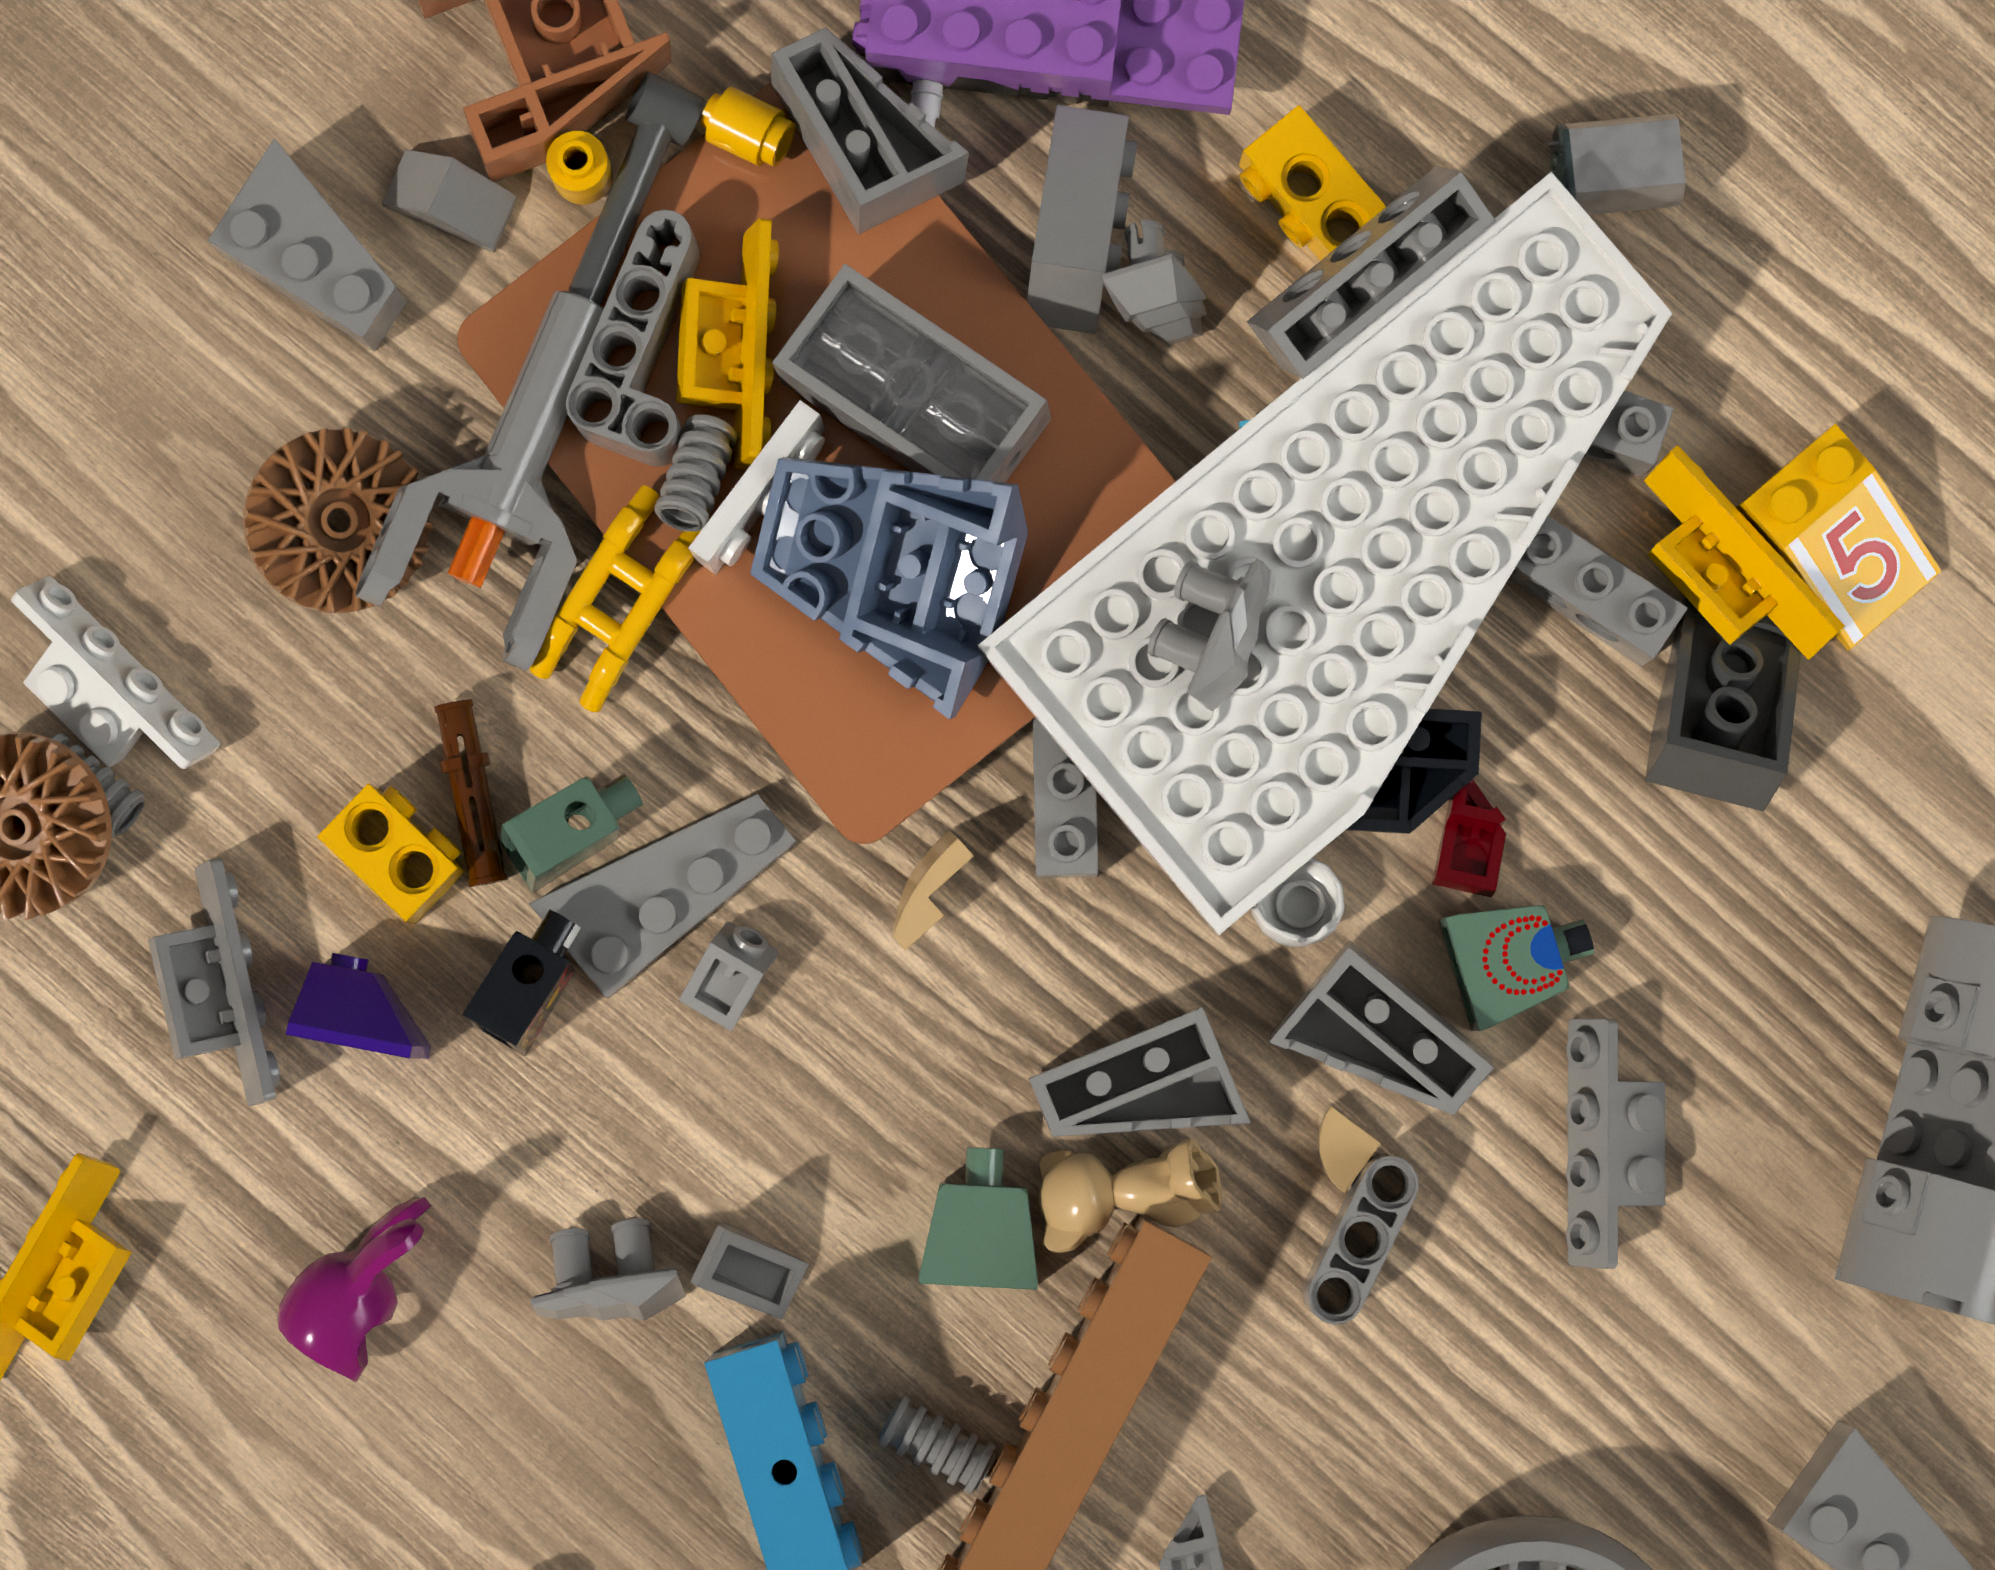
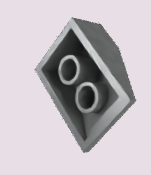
M1685 597L1682 604L1687 607V610L1677 624L1651 733L1645 781L1764 812L1788 772L1801 652L1767 615L1729 645Z

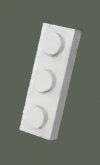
M799 400L688 548L695 560L715 575L724 563L728 566H733L748 548L752 537L747 533L760 515H765L778 459L789 457L814 460L825 443V438L821 436L825 427L820 414L801 400Z

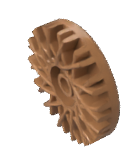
M328 428L303 434L284 444L267 458L257 471L248 489L243 512V528L250 556L263 578L278 593L293 603L307 609L325 613H349L375 606L355 596L356 588L398 489L418 481V471L415 468L409 467L403 460L404 454L400 450L394 451L390 448V443L385 440L379 441L368 436V432H354L350 428H343L341 430H328ZM332 510H341L347 515L348 527L344 532L338 533L329 527L327 517ZM429 516L401 582L388 592L385 600L395 596L397 591L405 587L413 573L422 566L423 562L421 559L429 546H426L428 533L433 528V523L429 521Z
M12 732L0 734V913L2 912L4 919L24 915V920L39 915L44 916L63 908L79 899L91 888L100 876L109 855L112 823L109 805L103 788L96 775L80 756L70 748L49 737L27 732Z

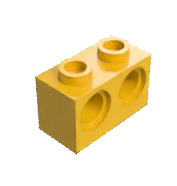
M368 783L326 826L317 838L405 922L416 924L466 872L455 861L462 852L436 827L428 834L423 831L410 818L417 811V808L392 785L383 792L378 787ZM374 812H382L388 821V833L382 842L368 846L361 838L360 825L367 815ZM426 854L433 864L432 877L424 886L412 888L404 878L405 864L414 855Z

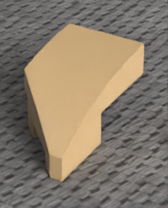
M949 830L917 864L908 877L895 917L892 937L905 951L944 916L928 897L974 857L961 840Z

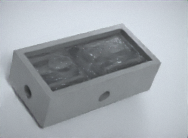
M846 264L842 266L772 362L782 384L911 472L1006 483L1051 421L1048 401Z

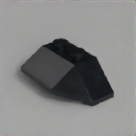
M1429 708L1374 796L1365 814L1346 830L1398 834L1412 833L1479 774L1482 712Z

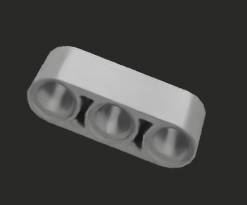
M1387 1154L1370 1158L1355 1178L1307 1275L1302 1290L1304 1303L1308 1310L1323 1322L1333 1325L1347 1323L1356 1317L1365 1303L1418 1192V1175L1413 1166L1404 1159ZM1392 1165L1401 1173L1403 1186L1401 1192L1395 1198L1383 1201L1375 1195L1372 1189V1179L1378 1169L1383 1166ZM1365 1221L1372 1225L1375 1230V1245L1367 1254L1355 1256L1348 1252L1344 1237L1351 1225L1356 1222ZM1329 1278H1341L1345 1281L1349 1290L1346 1304L1337 1311L1329 1312L1321 1309L1317 1301L1319 1286Z

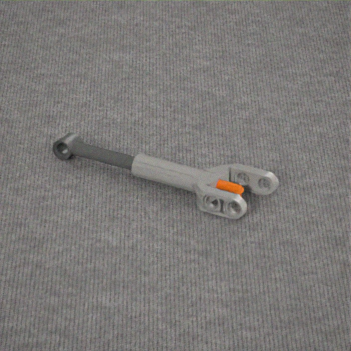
M650 71L644 75L626 114V121L638 126L572 279L569 291H554L484 456L398 489L358 582L355 592L357 598L379 607L385 600L388 592L401 582L437 498L440 500L438 506L470 520L447 573L463 583L471 584L478 588L482 587L503 535L526 546L533 544L541 545L503 633L505 648L502 661L524 671H527L533 664L577 563V558L562 520L550 506L541 483V477L568 416L566 409L567 394L604 308L600 305L603 303L670 143L679 147L686 143L701 114L704 105L703 97Z

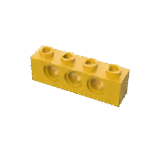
M1297 105L1242 152L1239 166L1243 172L1239 176L1246 189L1261 203L1268 199L1282 215L1278 222L1286 236L1300 249L1307 245L1320 261L1342 244L1335 241L1329 235L1326 227L1329 221L1336 218H1344L1352 222L1356 229L1359 230L1386 207L1300 105ZM1295 173H1307L1317 181L1319 191L1309 197L1296 195L1289 188L1287 178Z

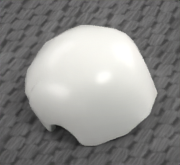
M1311 858L1252 907L1251 913L1262 933L1276 943L1290 947H1305L1324 940L1333 934L1339 925L1345 909L1343 885L1329 865Z

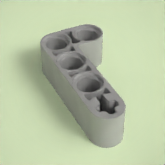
M665 209L655 211L645 217L638 227L566 399L567 414L584 439L599 447L656 467L672 463L673 454L678 449V440L684 433V428L669 404L661 399L645 394L644 391L680 309L682 283L687 278H693L700 259L699 244L690 225L682 215L675 211ZM674 237L677 238L680 243L679 246H667L663 255H661L658 246L660 244L670 245ZM662 267L667 275L666 277L660 272ZM652 290L660 293L658 301L650 309L638 311L631 308L633 300L641 292ZM630 345L636 348L635 356L626 365L616 367L608 364L609 356L619 346ZM600 400L612 402L611 412L604 420L595 423L585 421V413L591 404ZM661 421L669 424L668 433L658 443L646 444L640 441L642 431L650 423Z

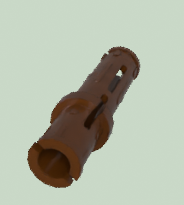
M472 699L434 706V709L438 716L445 760L440 761L441 772L449 776L458 830L469 874V887H476L506 881L508 878L504 871L496 818L493 812L485 767L490 765L489 754L487 752L482 753L472 708L474 706ZM459 736L463 737L472 781V787L470 788L466 786L457 740ZM471 799L476 801L485 847L484 851H480L478 847L470 807Z

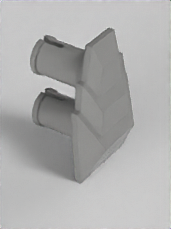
M1140 220L1143 238L1138 236L1136 223L1130 224L1124 232L1128 246L1130 266L1101 274L1102 281L1114 305L1126 323L1132 321L1143 333L1151 332L1169 345L1202 336L1201 317L1207 315L1202 300L1207 299L1206 293L1184 267L1183 255L1174 250H1165L1163 238L1165 234L1161 223L1154 220Z
M1256 559L1255 562L1253 561L1245 576L1237 580L1203 568L1193 561L1187 562L1176 581L1174 595L1179 600H1186L1219 614L1210 637H1207L1163 618L1156 625L1149 641L1148 653L1155 658L1160 657L1195 672L1188 687V693L1211 711H1214L1248 675L1249 657L1258 638L1259 617L1269 594L1271 570L1259 559Z
M635 1218L622 1220L611 1226L618 1273L616 1276L593 1279L588 1230L571 1228L551 1234L550 1243L553 1249L556 1286L551 1289V1292L531 1298V1305L536 1315L554 1319L589 1317L604 1321L628 1317L645 1321L685 1298L686 1293L677 1269L655 1270L650 1238V1221Z

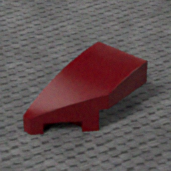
M1474 778L1449 800L1432 884L1492 898L1497 888L1506 839V832L1502 828L1506 819L1497 806L1495 808L1491 806L1475 783Z

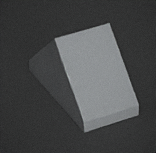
M406 149L382 205L385 208L494 253L518 197L452 157Z
M723 1221L717 1226L690 1282L697 1287L782 1320L809 1263Z

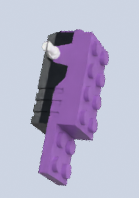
M860 0V21L854 23L852 46L856 48V54L866 57V63L883 77V81L912 85L913 88L910 92L911 102L926 114L925 120L934 128L936 118L939 119L941 100L944 96L942 92L945 89L1019 97V94L1030 95L1032 99L1049 100V97L1060 98V102L1078 104L1079 101L1091 102V106L1108 107L1109 101L1230 115L1244 0Z

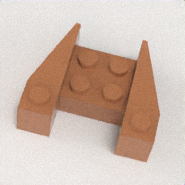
M474 0L417 1L424 19ZM483 0L518 86L512 90L463 107L468 129L488 179L496 182L546 163L547 151L557 137L570 131L586 132L632 95L648 71L657 75L672 62L671 45L667 32L635 43L618 0Z

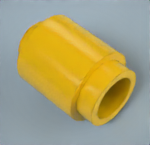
M732 86L728 87L722 95L714 93L708 100L701 116V126L706 128V142L756 166H762L766 163L777 167L787 154L796 129L795 123L785 118L783 110Z
M584 131L566 132L557 137L547 151V171L556 190L567 201L581 205L591 204L600 200L610 189L613 180L612 165L604 146L592 134ZM579 161H587L585 166L579 170L570 169L573 164Z

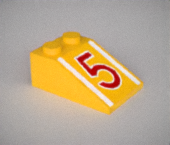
M1836 423L1820 434L1736 506L1752 526L1777 553L1784 557L1788 565L1845 625L1836 635V638L1848 651L1941 572L1940 567L1877 470Z

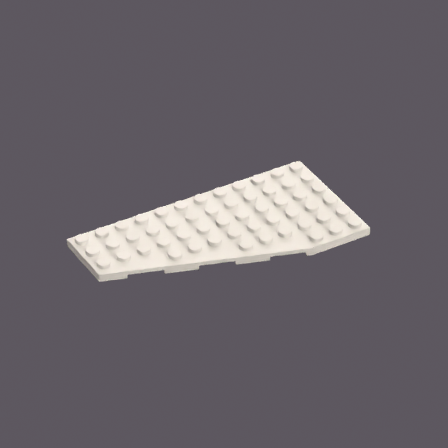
M1552 172L1494 218L1496 221L1308 376L1304 379H1299L977 645L990 664L1218 936L1365 814L1374 796L1474 637L1481 622L1573 476L1604 422L1672 315L1670 309ZM1256 559H1259L1271 570L1269 594L1259 617L1258 638L1249 657L1248 675L1214 711H1211L1188 693V687L1195 672L1160 657L1155 658L1148 653L1149 641L1156 625L1163 618L1207 637H1210L1219 614L1186 600H1179L1174 595L1176 581L1187 562L1193 561L1203 568L1237 580L1245 576L1253 561L1255 562Z

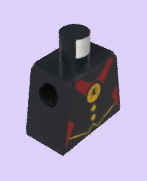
M549 909L532 938L516 931L462 1015L472 1026L526 1056L575 971L571 963L563 957L581 927ZM537 964L543 967L544 972L537 982L533 984H523L520 982V974L526 966Z

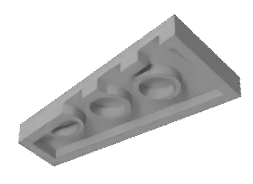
M756 794L529 903V905L542 920L548 910L551 909L581 927L568 952L603 995L609 999L798 842L761 797Z

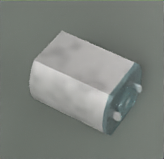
M1675 114L1567 123L1555 126L1552 142H1549L1547 145L1548 148H1551L1552 153L1551 172L1588 215L1677 207L1681 204L1684 197L1686 180L1679 119Z

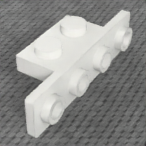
M48 576L18 589L11 598L12 603L52 641L23 684L107 767L110 768L123 761L143 733L182 769H186L214 754L220 746V742L206 729L204 722L197 715L189 712L163 686L161 680L153 672L145 669L120 644L117 636L112 631L103 627L77 602L76 597L68 588Z

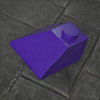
M332 953L330 964L312 962L288 1021L286 1035L404 1058L429 1059L430 1044L384 975L367 972L368 959Z

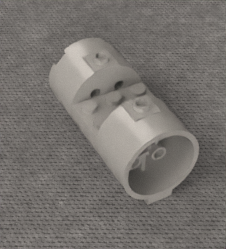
M1932 916L1928 921L1898 1039L1907 1042L1878 1156L1876 1160L1870 1158L1865 1160L1835 1279L1995 1325V926L1958 918Z

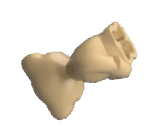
M1192 1138L1181 1140L1179 1143L1167 1147L1158 1158L1138 1160L1125 1166L1113 1175L1110 1174L1099 1159L1087 1153L1075 1154L1072 1151L1060 1150L1044 1155L1039 1162L1043 1182L1037 1195V1202L1046 1221L1044 1246L1051 1252L1061 1253L1076 1249L1087 1237L1105 1228L1115 1208L1145 1214L1151 1220L1169 1227L1188 1225L1195 1222L1203 1214L1216 1213L1221 1210L1222 1189L1218 1166L1210 1155L1200 1148L1198 1142Z

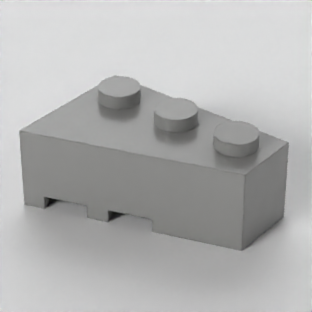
M1062 105L1056 106L1027 297L1029 305L1048 327L1096 334L1104 285L1101 274L1118 270L1122 245L1110 244L1112 228L1124 230L1130 193L1118 191L1120 176L1132 178L1138 141L1126 140L1129 115Z
M1203 1007L1028 1078L1053 1137L1251 1123Z

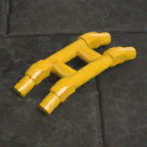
M641 485L627 506L621 509L603 536V541L560 610L554 615L539 653L529 668L530 672L538 678L549 679L562 654L566 652L577 632L578 625L608 644L609 646L603 650L588 677L589 681L579 699L580 705L590 712L601 711L612 688L617 684L622 672L629 663L628 659L675 584L679 583L695 559L688 548L701 530L697 532L683 531L664 553L654 569L655 572H652L624 553L644 527V522L654 510L655 503L660 497L656 491L646 485ZM610 574L641 593L622 624L592 605Z

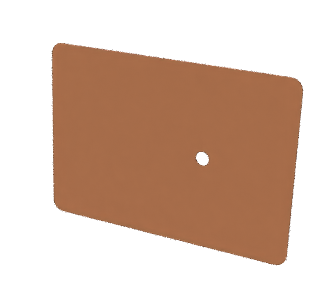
M771 82L754 95V97L783 110L785 118L792 121L771 86ZM795 129V134L787 154L777 167L766 163L762 166H756L706 142V133H704L659 168L603 303L600 305L603 308L606 305L638 227L644 218L651 213L664 209L675 211L682 215L690 225L700 249L699 264L693 278L741 285L743 235L758 218L770 219L772 221L771 239L778 241L779 258L774 275L769 276V298H774L776 301V320L772 333L767 335L766 357H771L774 361L842 266L846 264L1048 401L1051 421L1006 481V483L1018 484L1028 535L1004 623L1176 482L939 195L858 235L797 129ZM599 216L473 312L461 324L457 337L458 348L462 356L503 408H505L554 291H569L570 284ZM674 237L670 245L660 244L658 249L661 255H663L667 246L678 247L680 243ZM662 267L660 272L666 277L667 275ZM652 290L641 292L633 300L631 308L638 311L650 309L658 301L660 293ZM679 309L644 393L669 404L683 428L688 417L693 415L715 416L734 428L735 410L676 403L680 329ZM630 345L619 346L609 356L608 364L616 367L626 365L635 356L636 348ZM774 368L771 389L768 394H764L763 416L769 417L771 421V438L799 400H801L820 414L825 427L824 432L821 434L825 438V443L814 459L815 461L911 472L782 384ZM600 400L591 404L585 413V421L595 423L604 420L611 412L612 402ZM569 416L566 418L548 461V465L603 534H605L621 509L627 506L641 485L652 488L661 497L660 490L664 482L667 481V470L673 464L661 467L650 466L594 445L584 439ZM661 421L650 423L642 431L640 441L646 444L658 443L668 433L669 424ZM733 449L731 461L726 465L727 472L725 477L720 481V491L714 497L715 505L709 513V520L747 471V469L733 468ZM654 509L644 522V527L624 553L652 572H655L654 569L664 553L683 531L672 528L664 523L656 515ZM761 514L747 533L752 537L748 548L733 566H728L724 563L715 575L694 559L679 583L675 584L662 605V609L841 835L849 841L858 844L874 843L886 836L1033 720L1035 716L990 662H988L956 717L948 719L933 708L935 703L933 700L915 687L907 689L888 675L889 668L867 652L861 651L858 653L839 639L841 633L821 619L812 620L750 575L764 515Z

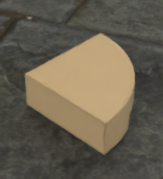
M1329 1106L1319 1127V1154L1326 1175L1341 1192L1345 1193L1381 1143L1332 1106Z

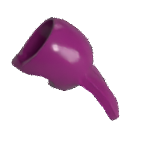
M425 1197L408 1200L393 1207L369 1229L360 1244L353 1251L328 1253L308 1265L296 1277L279 1305L277 1317L278 1328L290 1344L320 1365L345 1376L355 1383L358 1381L368 1364L365 1335L373 1327L391 1320L398 1304L393 1282L383 1269L411 1250L421 1239L424 1228L415 1220L432 1206Z

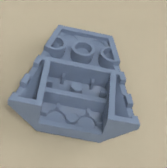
M782 457L777 461L750 575L812 620H823L841 633L839 639L858 653L861 651L867 652L890 669L888 672L890 677L907 689L915 687L935 702L933 705L934 709L948 719L956 717L989 662L977 645L1004 624L1028 535L1018 484Z

